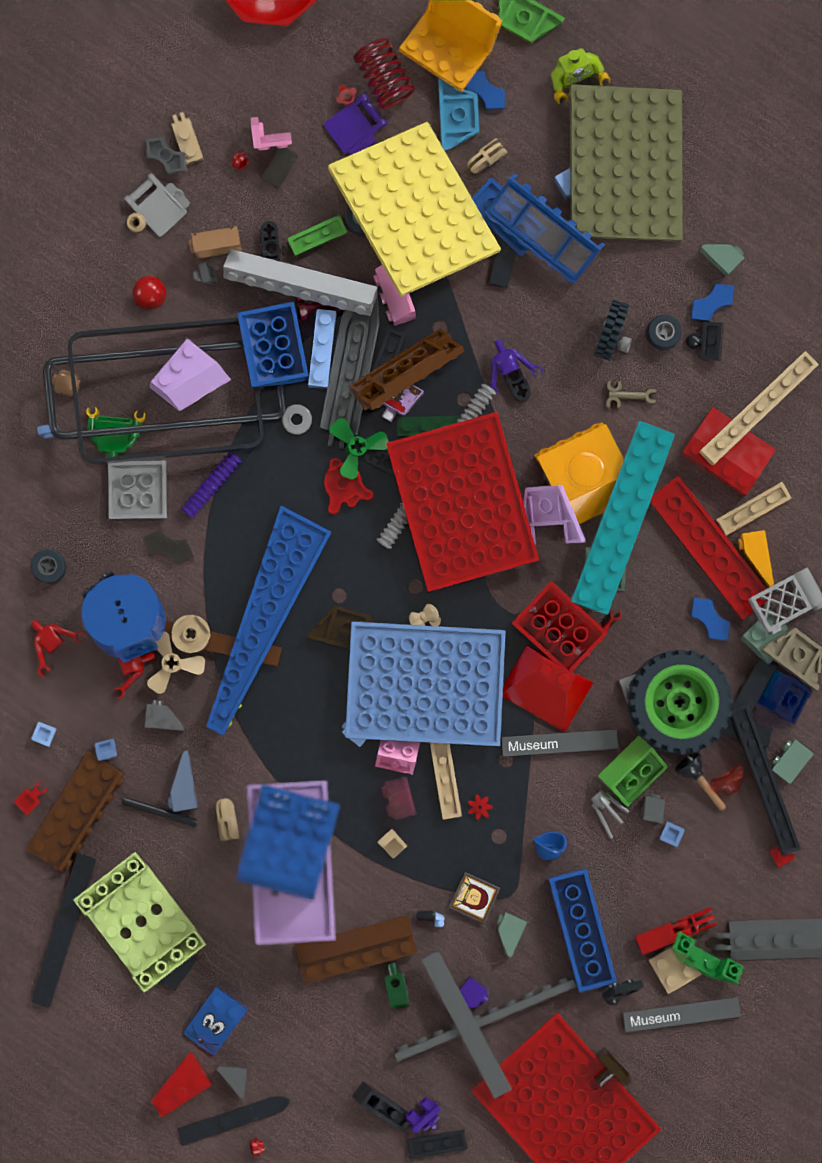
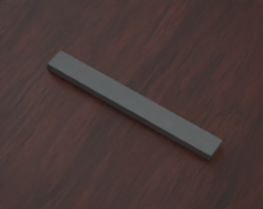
M439 950L421 959L493 1097L497 1098L512 1090Z

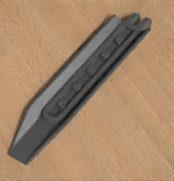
M378 291L370 316L361 315L349 310H344L342 314L320 428L329 430V427L336 420L344 418L353 435L358 434L363 407L349 390L348 386L370 373L379 328ZM332 434L329 435L328 446H332L334 443V436ZM340 440L339 448L344 449L345 442Z
M822 918L729 921V933H715V938L717 939L730 938V945L718 944L715 945V950H730L731 960L822 957Z

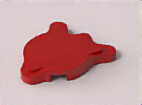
M333 458L330 461L329 469L324 479L325 490L330 497L328 512L333 515L338 513L344 502L350 508H353L359 500L369 501L373 498V492L363 485L359 471L355 479L341 476L340 468L343 462L339 458Z

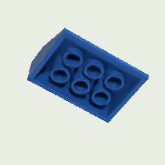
M294 302L237 313L252 388L292 384L309 380Z

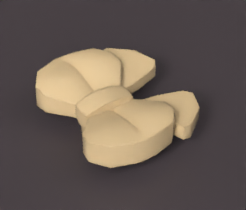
M426 604L424 610L420 613L412 612L409 615L411 625L425 626L424 623L427 621L432 626L438 627L440 625L441 618L437 609L432 604Z

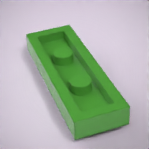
M340 215L293 235L287 238L296 257L347 234Z

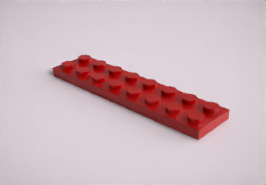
M677 476L652 496L650 503L736 614L743 620L754 612L748 599L767 588L682 479ZM760 598L756 599L759 607L766 602Z

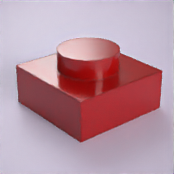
M778 846L769 850L778 868L795 859L793 853L782 856Z

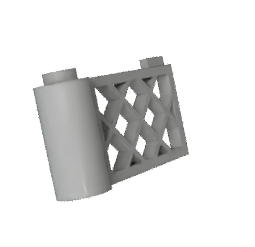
M807 567L749 598L748 601L765 632H770L773 635L782 630L780 626L812 608L814 611L822 608V593ZM789 581L794 588L793 593L785 590L786 583ZM772 590L780 593L778 601L771 598ZM784 595L792 597L790 605L783 603ZM760 598L766 601L764 609L758 606L756 599ZM796 599L801 601L804 609L800 610L794 607ZM770 603L777 605L776 613L768 611ZM781 607L789 610L787 618L780 615ZM767 615L775 617L774 625L771 627L766 620Z

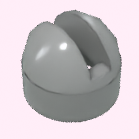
M620 337L616 344L618 350L628 353L632 338Z

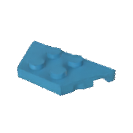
M439 78L442 148L446 152L479 133L478 97L476 93L463 90L461 93Z

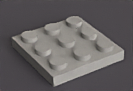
M166 461L108 463L110 520L167 518Z

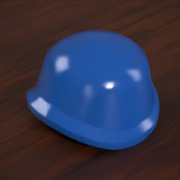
M546 832L533 839L537 855L545 860L559 858L567 848V839L559 832Z

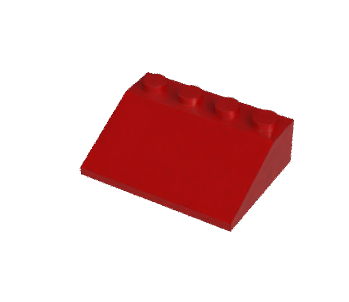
M712 407L681 455L744 497L754 485L776 449L751 432H748L712 466L699 452L732 421Z
M552 581L512 621V624L552 661L572 672L608 634L606 630L576 603L572 602V599Z

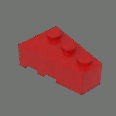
M192 1050L151 1101L161 1117L212 1085V1081Z

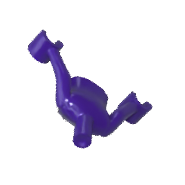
M501 339L494 341L498 353L491 359V382L489 387L494 388L496 394L498 393L496 387L497 367L500 370L501 376L518 370L520 368L516 358L531 370L534 377H536L534 373L536 368H539L542 374L544 373L542 367L534 366L517 350H505Z

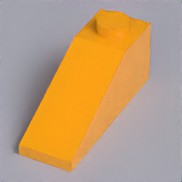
M765 530L741 534L740 539H738L739 550H743V555L767 588L774 586Z

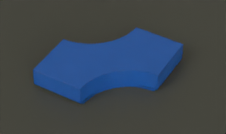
M477 71L467 84L466 91L476 93L483 100L486 110L505 109L504 89L492 86L486 79L485 71Z
M715 283L713 291L709 296L693 301L691 319L710 322L713 313L723 306H731L734 286Z
M693 598L691 617L700 620L705 625L708 639L728 641L730 621H726L717 615L713 607V600Z

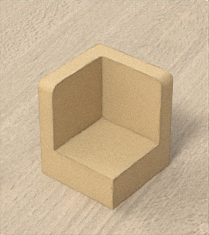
M393 829L378 841L392 858H395L407 847Z

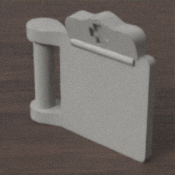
M151 173L147 176L148 179L130 196L127 195L124 200L136 213L142 214L149 227L159 237H162L187 214L186 208L190 205V202L181 189L176 188L172 183L164 187ZM154 184L157 189L138 206L135 201Z

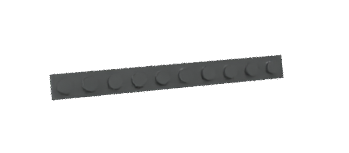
M567 976L559 979V984L552 987L551 984H547L540 988V992L533 994V991L522 995L523 999L509 1000L504 1003L505 1006L498 1009L495 1006L486 1010L487 1014L483 1016L476 1014L473 1017L478 1026L481 1027L576 987V983L573 978L569 979ZM455 1023L450 1025L451 1029L447 1031L440 1029L433 1032V1036L428 1039L425 1036L416 1039V1044L409 1047L408 1044L399 1046L397 1052H394L397 1062L460 1036L461 1034Z

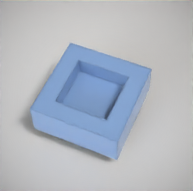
M38 722L31 740L50 747L57 728Z

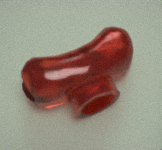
M734 765L727 774L713 778L710 786L717 793L726 790L728 795L737 792L741 788L739 782L744 778L742 766Z

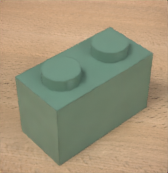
M796 739L788 740L782 748L784 752L781 756H776L770 763L772 772L787 784L792 783L814 754Z

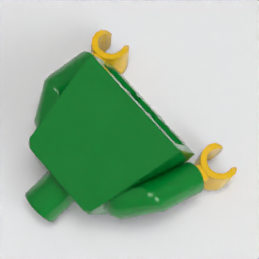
M96 407L94 414H90L89 408L86 409V413L89 416L88 430L142 425L146 415L144 413L143 418L139 419L136 417L138 413L136 411L134 413L135 421L133 422L132 418L99 416V411ZM140 433L90 438L98 446V450L107 451V457L118 456V452L124 453L127 448L132 447L139 438Z

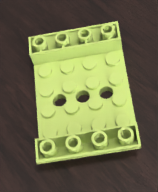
M136 852L74 899L84 915L91 919L132 973L133 979L143 992H146L206 945L192 922ZM154 904L161 905V914L155 915L152 913L151 908ZM138 916L146 918L147 923L144 927L136 924ZM123 928L131 930L130 938L125 939L121 936Z

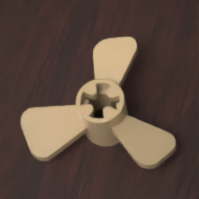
M163 632L161 639L156 641L159 647L157 650L163 656V668L148 680L147 685L156 693L162 694L166 690L171 673H177L183 669L201 675L205 669V659L202 656L181 659L178 655L173 654L169 634ZM170 658H174L175 662L177 661V666L174 665L173 669H169V665H167Z

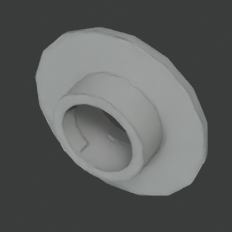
M302 405L289 406L284 416H282L283 427L292 434L306 432L312 423L310 411ZM295 414L302 416L303 421L299 425H294L291 421L292 416Z

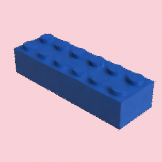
M583 868L548 878L578 991L582 992L616 983L617 980L587 869Z

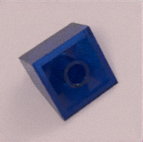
M775 670L758 704L769 712L795 725L812 691L793 677Z

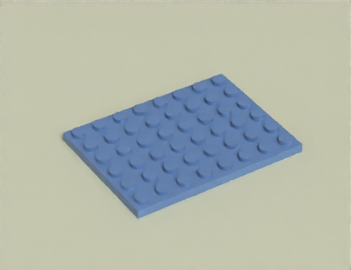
M351 622L345 738L500 746L506 630Z

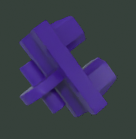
M425 1096L419 1102V1105L423 1108L419 1115L413 1109L405 1115L411 1129L415 1133L421 1128L424 1131H427L430 1127L434 1130L438 1128L435 1122L440 1119L437 1113L442 1109L435 1100L432 1101Z

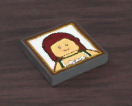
M465 872L449 908L485 923L500 887Z

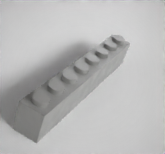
M230 249L223 266L224 278L230 281L245 283L249 286L264 288L268 291H276L284 295L299 297L303 300L318 302L322 305H330L361 315L370 316L377 299L376 286Z

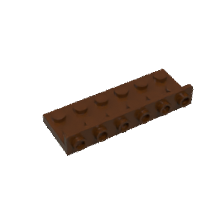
M88 751L28 845L27 850L54 866L60 872H63L64 869L68 870L73 863V860H71L74 853L78 854L84 845L81 843L85 836L88 838L92 833L94 821L100 820L105 812L102 810L105 804L109 805L115 796L112 794L116 787L120 788L125 780L123 775L125 773L104 760L98 761L97 755Z

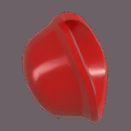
M145 276L136 282L133 289V298L136 304L143 309H156L165 301L166 289L158 278Z

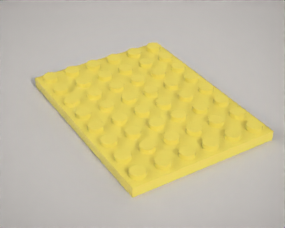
M428 122L328 165L329 172L400 297L490 257L501 250Z

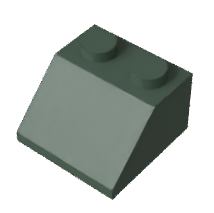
M767 615L766 620L770 627L774 625L775 617ZM758 619L740 640L769 665L773 660L760 651L761 647L789 629L786 624L780 626L782 630L771 635L770 632H765Z

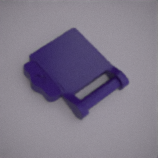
M366 93L324 123V127L344 154L349 153L352 155L374 145L376 139L373 134L388 124L386 119H382L368 100L369 96ZM362 104L376 122L374 127L369 124L357 106Z

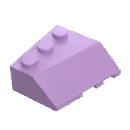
M187 339L151 381L150 388L178 411H181L206 394L231 381V379L215 360Z

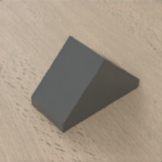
M220 1064L216 1069L242 1099L246 1092L248 1067Z

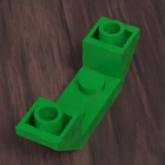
M681 932L677 933L671 950L679 962L709 978L738 984L744 966L729 958L720 960L694 946L696 940Z

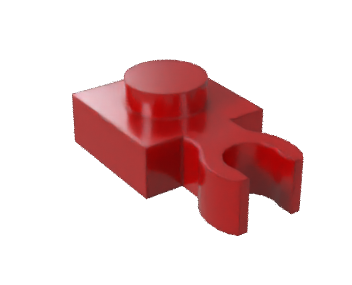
M42 782L36 783L32 792L27 788L14 801L26 815H29L41 803L38 797L45 794L48 788H45L42 792L38 790V786Z

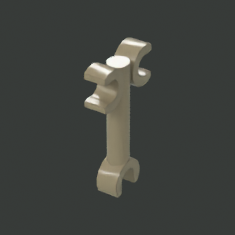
M611 381L607 383V389L609 390V399L606 402L607 408H610L611 401H615L617 409H619L621 406L619 399L645 400L649 404L656 403V400H651L648 397L650 393H656L655 389H649L647 392L619 391L622 386L621 381H618V387L615 389L611 387Z

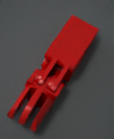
M711 907L682 917L673 925L668 922L634 936L641 955L674 943L678 932L692 936L717 926L718 924L715 921L698 928V925L714 919V914L695 920L696 917L711 912Z

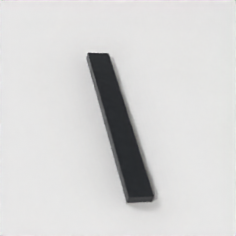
M748 704L731 709L733 711L731 719L781 855L785 856L798 851L801 847Z
M79 853L76 856L31 1001L32 1003L48 1008L51 1007L81 910L74 899L87 890L96 858Z

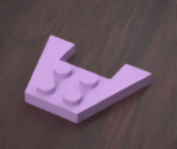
M563 485L525 488L523 504L535 544L534 526L564 524L566 543L586 541Z

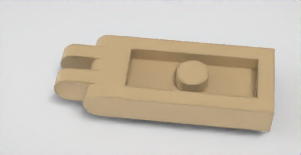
M183 112L180 113L181 121H178L176 114L172 115L175 123L171 125L180 151L186 155L187 165L203 160L190 119H185Z

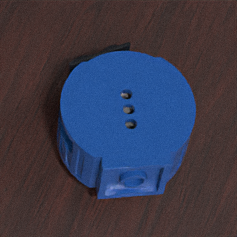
M110 571L103 574L97 583L88 586L82 594L84 598L82 606L83 623L96 645L103 652L116 658L119 657L125 663L159 648L156 641L161 639L165 630L166 615L161 601L147 581L133 574L115 576Z

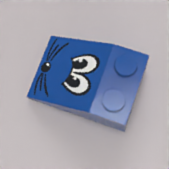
M216 986L183 1034L215 1056L248 1008Z

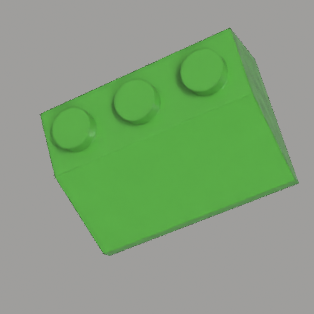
M638 736L598 777L628 807L668 766L655 750Z

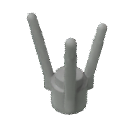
M601 790L591 799L593 802L591 806L595 809L609 838L612 839L613 836L599 807L602 810L606 807L620 824L623 821L609 804L611 802L626 813H629V810L615 800L608 792L605 793Z

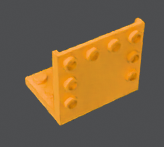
M429 0L426 12L402 43L399 52L462 93L492 51L502 20L498 15L490 13L480 3L473 2L472 0Z

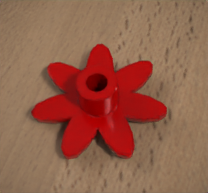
M476 795V802L468 801L469 805L473 807L469 810V814L476 812L477 820L481 817V813L485 817H489L486 810L492 809L493 806L486 804L488 797L483 798L481 801L479 795Z

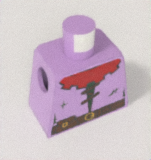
M414 385L401 391L396 397L382 404L387 407L382 417L389 422L393 421L396 414L405 417L421 398L424 391Z

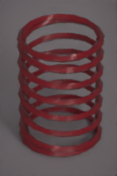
M381 38L367 44L353 56L355 63L367 60L359 66V71H365L377 65L386 57L394 55L391 61L382 63L363 75V79L376 76L367 84V87H373L384 82L396 72H402L399 77L391 79L373 89L372 95L388 90L400 80H407L402 86L391 89L376 99L380 109H386L402 102L412 95L415 90L413 85H409L410 78L404 76L406 70L400 68L401 61L396 60L397 53L392 52L393 46L389 45V39ZM385 42V43L382 44V45L373 47V48H371V49L365 51L366 49H368V48H370V47H372V46H374V45H376V44H378V43ZM387 47L390 48V49L388 50V52H386V53H384V54H380V55H378V56H376V57H373V56L376 55L378 52H380L382 49L387 48ZM398 63V66L395 69L389 70L385 73L378 75L379 73L383 72L388 67H390L392 64ZM410 90L406 95L399 98L398 100L383 105L385 102L395 97L396 95Z

